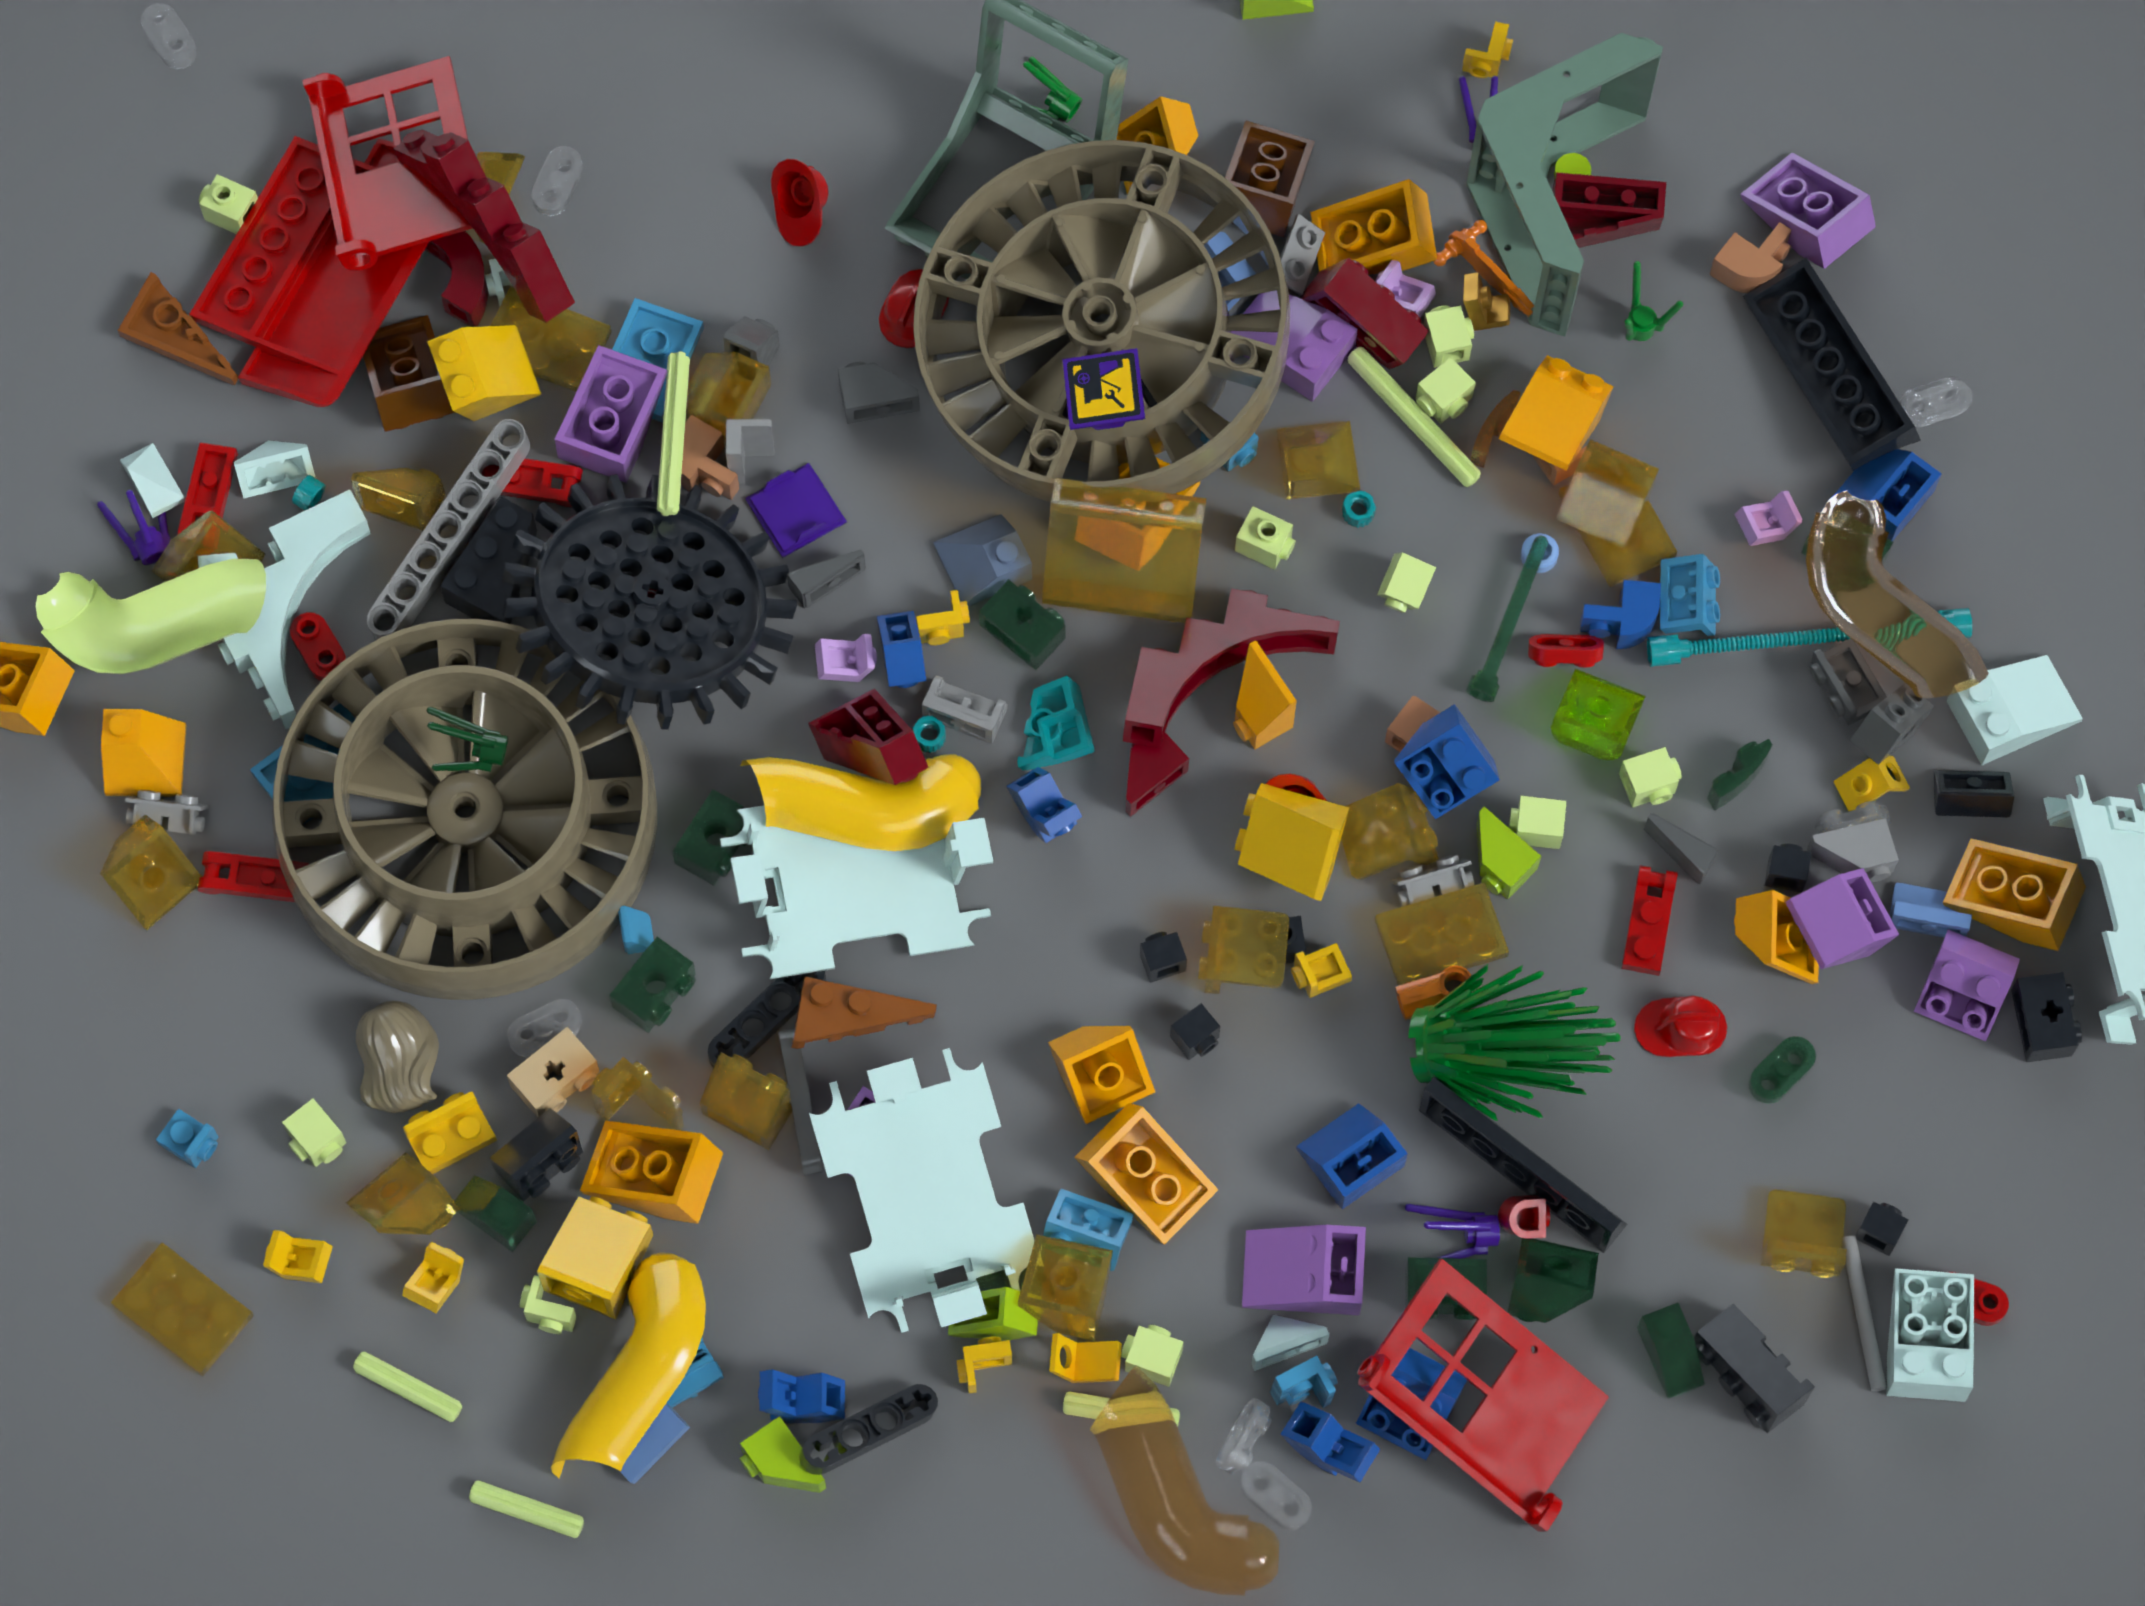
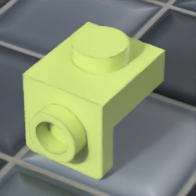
M534 1275L532 1284L524 1286L520 1299V1308H524L523 1312L526 1320L539 1324L538 1328L548 1333L561 1334L562 1330L573 1332L577 1318L574 1308L541 1300L544 1290L539 1276Z

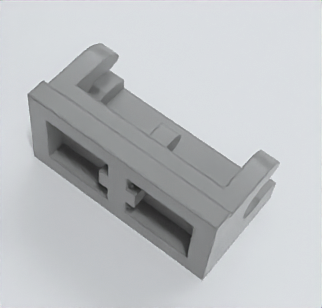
M936 675L922 702V717L933 716L943 722L945 727L993 744L1008 709V704L1004 700L999 699L996 702L945 683L942 677Z

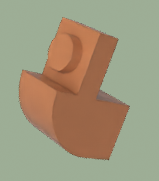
M1779 222L1760 248L1734 232L1714 258L1709 275L1735 291L1749 293L1781 273L1783 267L1781 262L1791 249L1788 241L1792 230Z
M693 415L685 423L681 485L690 492L694 485L698 486L701 483L708 493L716 497L723 495L732 500L739 490L738 474L715 461L724 449L723 433Z

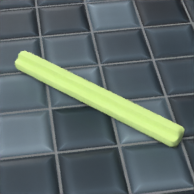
M1360 346L1352 351L1348 356V363L1465 487H1470L1480 478L1481 472L1364 347Z
M682 351L670 353L667 362L657 510L663 516L676 515L679 511L690 358Z

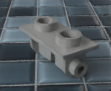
M1296 214L1292 227H1289L1287 231L1288 238L1280 260L1288 288L1298 295H1302L1325 232L1300 214Z
M138 790L137 796L125 799V802L134 803V809L128 808L126 814V823L133 824V828L161 830L163 817H169L167 829L169 832L195 835L196 832H203L205 818L199 817V811L208 809L209 805L198 803L197 796L177 794L174 801L160 799L161 792Z
M1458 854L1437 859V866L1423 870L1422 865L1399 871L1401 877L1393 879L1391 882L1397 886L1402 885L1403 891L1397 892L1401 907L1408 905L1409 908H1413L1414 906L1436 900L1432 886L1438 885L1442 898L1468 891V887L1474 885V879L1471 871L1464 872L1463 867L1471 865V861L1466 859L1459 860Z

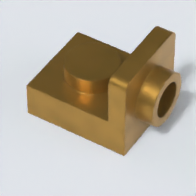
M1478 272L1465 274L1463 302L1472 321L1474 331L1508 326L1510 324L1509 295L1492 296L1489 286H1483Z

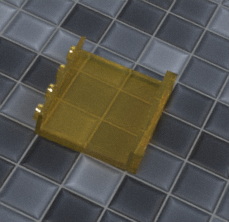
M1056 478L1050 505L1042 604L1185 623L1186 617L1192 618L1207 498L1127 487H1093L1082 483V481Z

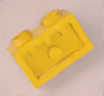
M473 1091L466 1094L459 1092L451 1095L443 1102V1106L432 1112L425 1110L415 1114L408 1120L409 1124L403 1127L405 1135L427 1177L497 1141L493 1130L478 1105Z

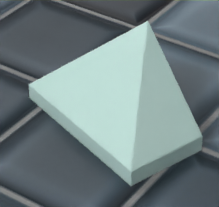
M268 440L234 462L243 499L297 486L309 474L316 478L307 444Z
M153 443L120 459L121 464L152 518L185 502V497Z
M1273 1315L1253 1354L1251 1364L1254 1371L1327 1344L1329 1338L1327 1327Z

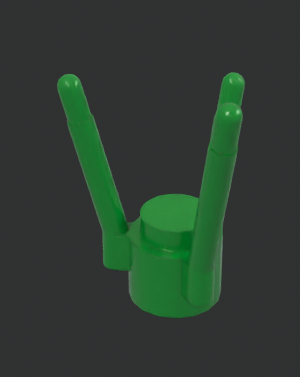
M1029 57L1028 61L1023 63V67L1051 90L1044 104L1049 106L1048 110L1036 106L1033 107L1058 121L1062 119L1066 123L1069 122L1078 111L1083 99L1067 88L1035 57Z
M1635 261L1633 264L1631 311L1628 319L1624 321L1626 328L1625 338L1628 341H1646L1653 336L1654 331H1663L1665 324L1683 307V302L1677 301L1663 316L1657 318L1653 309L1641 305V263L1639 261Z

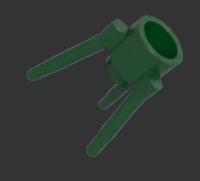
M434 707L427 708L428 714L470 732L434 722L427 724L429 729L473 742L472 756L479 758V761L433 764V771L482 770L491 772L493 765H503L508 736L501 735L498 731L483 728Z

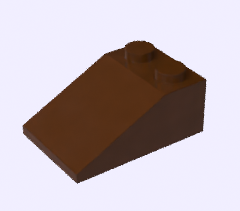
M1246 120L1225 178L1242 192L1254 206L1271 235L1284 238L1315 141Z
M428 315L379 328L363 355L385 432L404 429L416 423L440 419L446 415L456 413L452 410L427 342L435 338Z

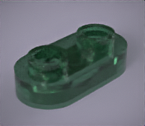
M1799 1036L1789 1037L1782 1041L1753 1070L1749 1079V1090L1753 1097L1766 1104L1780 1101L1812 1069L1816 1060V1052L1813 1045L1807 1039ZM1791 1054L1798 1055L1801 1063L1792 1064L1788 1060V1056ZM1770 1080L1775 1088L1773 1090H1766L1762 1087L1761 1082Z

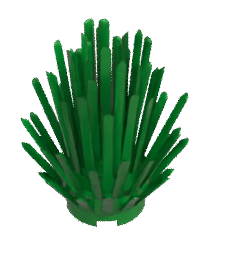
M1488 964L1435 1005L1415 1009L1410 1021L1408 1038H1416L1417 1057H1410L1415 1077L1420 1083H1430L1435 1077L1472 1107L1495 1121H1498L1496 1113L1479 1103L1477 1099L1486 1104L1493 1102L1514 1113L1516 1111L1522 1113L1523 1111L1538 1118H1543L1540 1111L1480 1085L1527 1099L1534 1097L1531 1092L1500 1082L1587 1095L1583 1088L1570 1087L1575 1082L1571 1080L1569 1075L1539 1071L1582 1074L1585 1072H1612V1069L1608 1066L1566 1062L1615 1060L1611 1055H1599L1600 1051L1597 1046H1604L1607 1042H1619L1621 1039L1619 1033L1574 1034L1576 1030L1612 1028L1616 1025L1613 1018L1558 1019V1017L1596 1013L1600 1007H1575L1574 1002L1519 1009L1569 999L1571 996L1584 994L1587 990L1586 987L1562 992L1559 989L1537 995H1527L1510 1001L1505 999L1486 1006L1473 1008L1538 980L1544 975L1543 971H1538L1509 984L1508 981L1514 979L1516 974L1522 971L1523 965L1480 987L1484 978L1480 977L1488 971Z

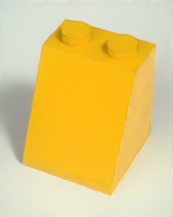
M516 325L462 327L427 341L452 410L472 421H477L542 395Z
M1261 783L1256 795L1249 793L1243 815L1250 818L1247 830L1240 828L1234 850L1241 852L1238 865L1312 899L1322 901L1332 875L1349 807Z
M578 1196L543 1258L537 1273L545 1292L616 1319L627 1296L635 1270L642 1262L653 1237L651 1225L647 1223L648 1219L639 1213L627 1210L625 1214L612 1210V1205L601 1198L591 1196L587 1200Z

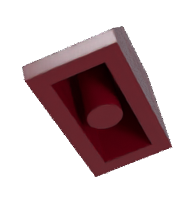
M1166 732L1160 748L1131 744L1125 811L1130 817L1188 772L1189 758Z

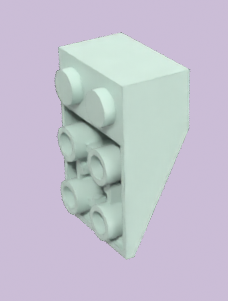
M1895 1268L1887 1351L1886 1396L1966 1402L1973 1389L1974 1274Z

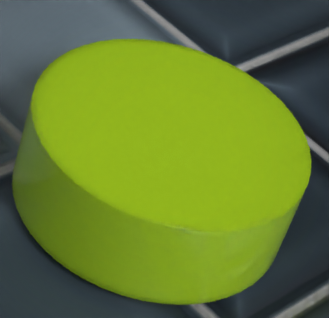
M1567 153L1556 162L1554 178L1557 172L1591 175L1590 162L1581 154Z

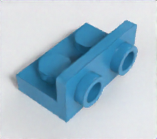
M1704 554L1661 559L1660 629L1665 634L1702 630L1707 636H1714L1716 634V623L1720 621V608L1716 601V588L1720 586L1718 567L1714 566Z
M1060 1189L1046 1220L1041 1246L1056 1253L1090 1263L1093 1266L1114 1271L1134 1214Z
M1315 1356L1276 1376L1270 1394L1277 1406L1286 1401L1289 1406H1292L1310 1396L1308 1391L1313 1389L1324 1408L1331 1404L1336 1392L1334 1385L1338 1384V1381L1331 1366L1327 1362L1322 1364L1318 1356Z

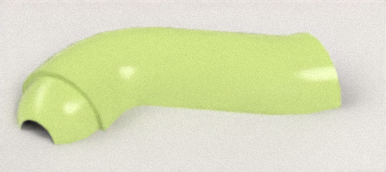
M229 559L208 564L120 600L107 595L94 579L88 581L80 574L65 572L59 574L60 580L51 591L37 596L36 612L37 618L44 628L41 633L58 651L75 664L97 673H132L153 668L233 634L247 633L255 625L264 604L266 573L263 564L257 559Z

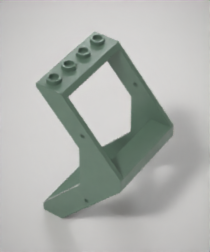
M985 0L982 7L974 76L945 140L892 214L885 229L894 233V238L897 241L909 246L915 245L926 251L925 255L929 256L941 233L912 216L982 115L1046 151L1069 144L1117 140L1129 59L1022 0ZM1005 20L1104 74L1094 140L997 87ZM1093 184L1080 185L1082 200H1086L1094 189ZM973 252L970 255L975 258L992 262L976 252ZM965 273L960 276L968 279L971 274Z
M1619 33L1484 101L1477 120L1466 186L1481 219L1487 223V232L1508 278L1534 304V307L1531 309L1533 314L1529 317L1526 316L1531 326L1564 337L1566 336L1584 264V259L1547 181L1550 167L1556 165L1558 159L1567 153H1580L1645 121L1664 47L1656 44L1649 38H1636ZM1602 85L1597 103L1557 122L1564 103Z

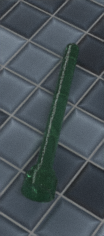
M1545 536L1535 537L1482 670H1478L1476 675L1471 676L1466 692L1476 699L1494 702L1500 688L1497 683L1499 678L1496 675L1547 549L1548 540Z

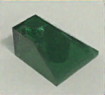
M1522 1238L1507 1313L1525 1322L1538 1321L1547 1323L1592 1299L1599 1253L1533 1238Z

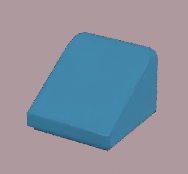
M621 906L618 914L625 953L627 952L629 955L654 950L655 944L649 914L628 906Z

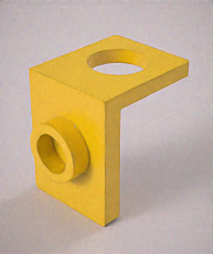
M1893 756L1887 757L1879 765L1871 758H1868L1834 780V784L1849 813H1856L1889 791L1906 792L1910 789ZM1887 767L1893 772L1896 781L1889 774Z
M1053 1333L1049 1371L1071 1383L1118 1381L1122 1343L1119 1341L1077 1343L1059 1333ZM1062 1346L1066 1351V1364L1064 1368L1060 1362Z

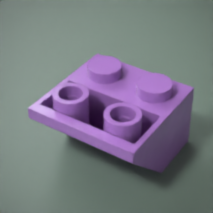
M1864 868L1838 874L1785 902L1820 969L1871 956L1899 935Z
M1948 929L1914 1012L1986 1041L2015 977L2020 959Z

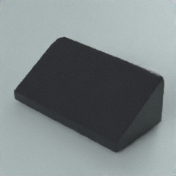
M1934 770V806L1936 815L2002 818L2011 816L2014 791L2010 772Z

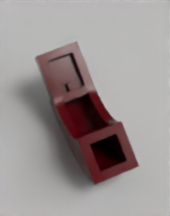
M466 231L429 241L425 251L443 261L452 271L450 282L441 294L445 312L470 327H477L487 307L488 288L482 256L476 243Z

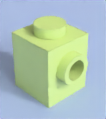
M217 174L211 185L207 184L203 188L199 197V205L206 221L237 234L258 197L256 191Z
M1447 305L1438 306L1425 313L1423 326L1429 330L1425 339L1433 367H1439L1450 357L1456 363L1470 360L1471 339H1474V329L1471 319L1469 317L1464 318L1461 305L1451 308Z
M1450 357L1418 383L1416 403L1429 417L1433 416L1441 424L1447 418L1455 419L1464 412L1469 404L1468 401L1473 398L1476 382Z
M1252 506L1236 536L1235 552L1275 570L1281 559L1287 561L1294 548L1296 540L1292 539L1293 524Z
M1403 552L1395 553L1377 595L1387 599L1384 605L1401 613H1405L1407 608L1410 610L1419 609L1436 567Z
M1666 747L1624 760L1619 772L1632 808L1651 802L1652 805H1658L1670 800L1676 792L1679 779L1682 778L1677 760L1674 757H1669Z
M1521 796L1518 808H1511L1509 828L1515 831L1529 846L1560 849L1564 834L1567 801Z
M314 1098L282 1122L286 1132L293 1139L288 1143L292 1151L302 1162L308 1158L315 1167L322 1162L327 1164L341 1154L342 1146L346 1144L342 1132Z
M1149 1325L1148 1328L1139 1326L1135 1337L1128 1334L1121 1352V1357L1126 1359L1125 1371L1169 1387L1183 1351L1184 1341L1170 1337L1171 1333L1156 1325Z

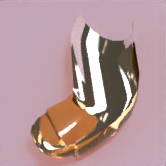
M1848 491L1836 494L1826 503L1821 513L1816 512L1809 533L1806 554L1809 586L1820 608L1842 632L1909 685L1914 694L1919 698H1937L1951 695L1983 681L1989 672L1973 644L1957 627L1884 568L1882 553L1889 532L1885 531L1886 515L1882 504L1877 499L1870 501L1857 498L1848 493Z
M1136 1365L1102 1409L1091 1426L1090 1431L1097 1438L1129 1524L1146 1555L1167 1576L1193 1589L1220 1595L1245 1596V1591L1264 1587L1272 1582L1278 1574L1279 1539L1274 1531L1264 1524L1248 1520L1249 1515L1222 1514L1214 1511L1208 1505L1171 1409L1157 1385Z

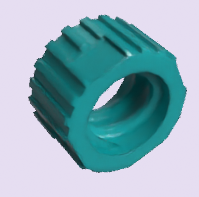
M310 474L307 475L296 488L292 497V503L303 510L316 506L324 494L325 484Z
M1361 490L1349 493L1345 497L1342 506V517H1344L1345 522L1357 528L1369 525L1372 519H1374L1376 511L1373 496ZM1355 503H1360L1366 507L1367 512L1364 515H1356L1351 510V506Z
M933 716L919 718L914 727H912L921 751L931 753L940 750L946 741V729L943 722ZM925 729H933L938 733L935 740H925L920 734Z

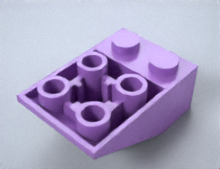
M1314 1225L1246 1230L1242 1308L1360 1315L1363 1299L1366 1227Z

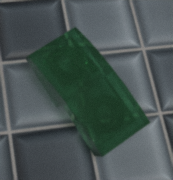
M1770 739L1759 744L1756 741H1752L1741 747L1737 751V756L1732 766L1734 774L1732 771H1727L1712 781L1713 785L1707 799L1714 810L1719 809L1737 797L1756 778L1771 751L1773 744Z

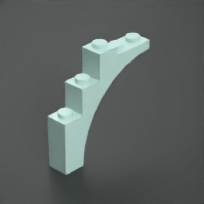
M350 489L269 528L273 541L268 543V547L276 563L264 568L266 573V593L260 616L247 633L233 634L224 638L223 642L218 644V648L227 665L234 662L240 674L248 670L256 689L265 688L269 698L263 700L272 720L280 718L285 729L291 727L296 716L289 697L285 672L286 646L293 617L307 589L321 571L345 549L371 534L367 520Z

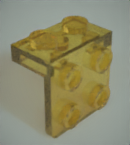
M1396 783L1345 806L1349 807L1341 840L1351 875L1355 879L1363 880L1407 860L1429 865L1439 859L1436 851L1438 840L1435 832L1429 826L1425 814L1428 809L1413 788Z
M1213 906L1212 921L1204 920L1202 943L1209 944L1208 957L1200 956L1198 979L1205 980L1204 993L1220 994L1221 983L1268 988L1281 987L1284 979L1289 929L1288 915L1280 912Z
M622 1057L611 1070L609 1068L603 1069L592 1083L594 1088L591 1092L595 1109L606 1121L635 1094L672 1128L681 1130L684 1127L683 1111L679 1107L681 1103L679 1097L666 1086L662 1089L658 1088L650 1080L653 1077L652 1074L638 1061L631 1064L626 1058Z
M1777 1189L1772 1190L1767 1197L1761 1266H1768L1780 1272H1793L1795 1270L1810 1272L1813 1276L1823 1278L1839 1276L1845 1266L1847 1249H1842L1846 1214L1845 1201L1834 1197Z

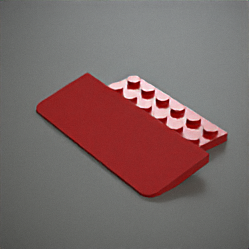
M294 136L189 315L200 325L255 347L238 376L241 384L315 407H326L333 404L341 395L429 242L378 256L377 262L365 270L352 271L344 268L336 255L335 246L338 243L318 144ZM378 138L364 163L354 159L356 174L397 163V156L393 150L394 142Z

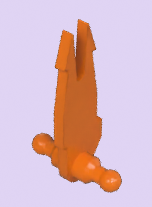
M1479 219L1469 229L1463 228L1460 232L1454 231L1451 233L1449 241L1444 244V249L1436 253L1437 260L1433 261L1436 266H1443L1451 257L1457 258L1461 255L1500 294H1508L1510 302L1515 308L1528 317L1532 315L1533 311L1531 309L1534 307V304L1480 249V245L1476 243V237L1487 230V223Z

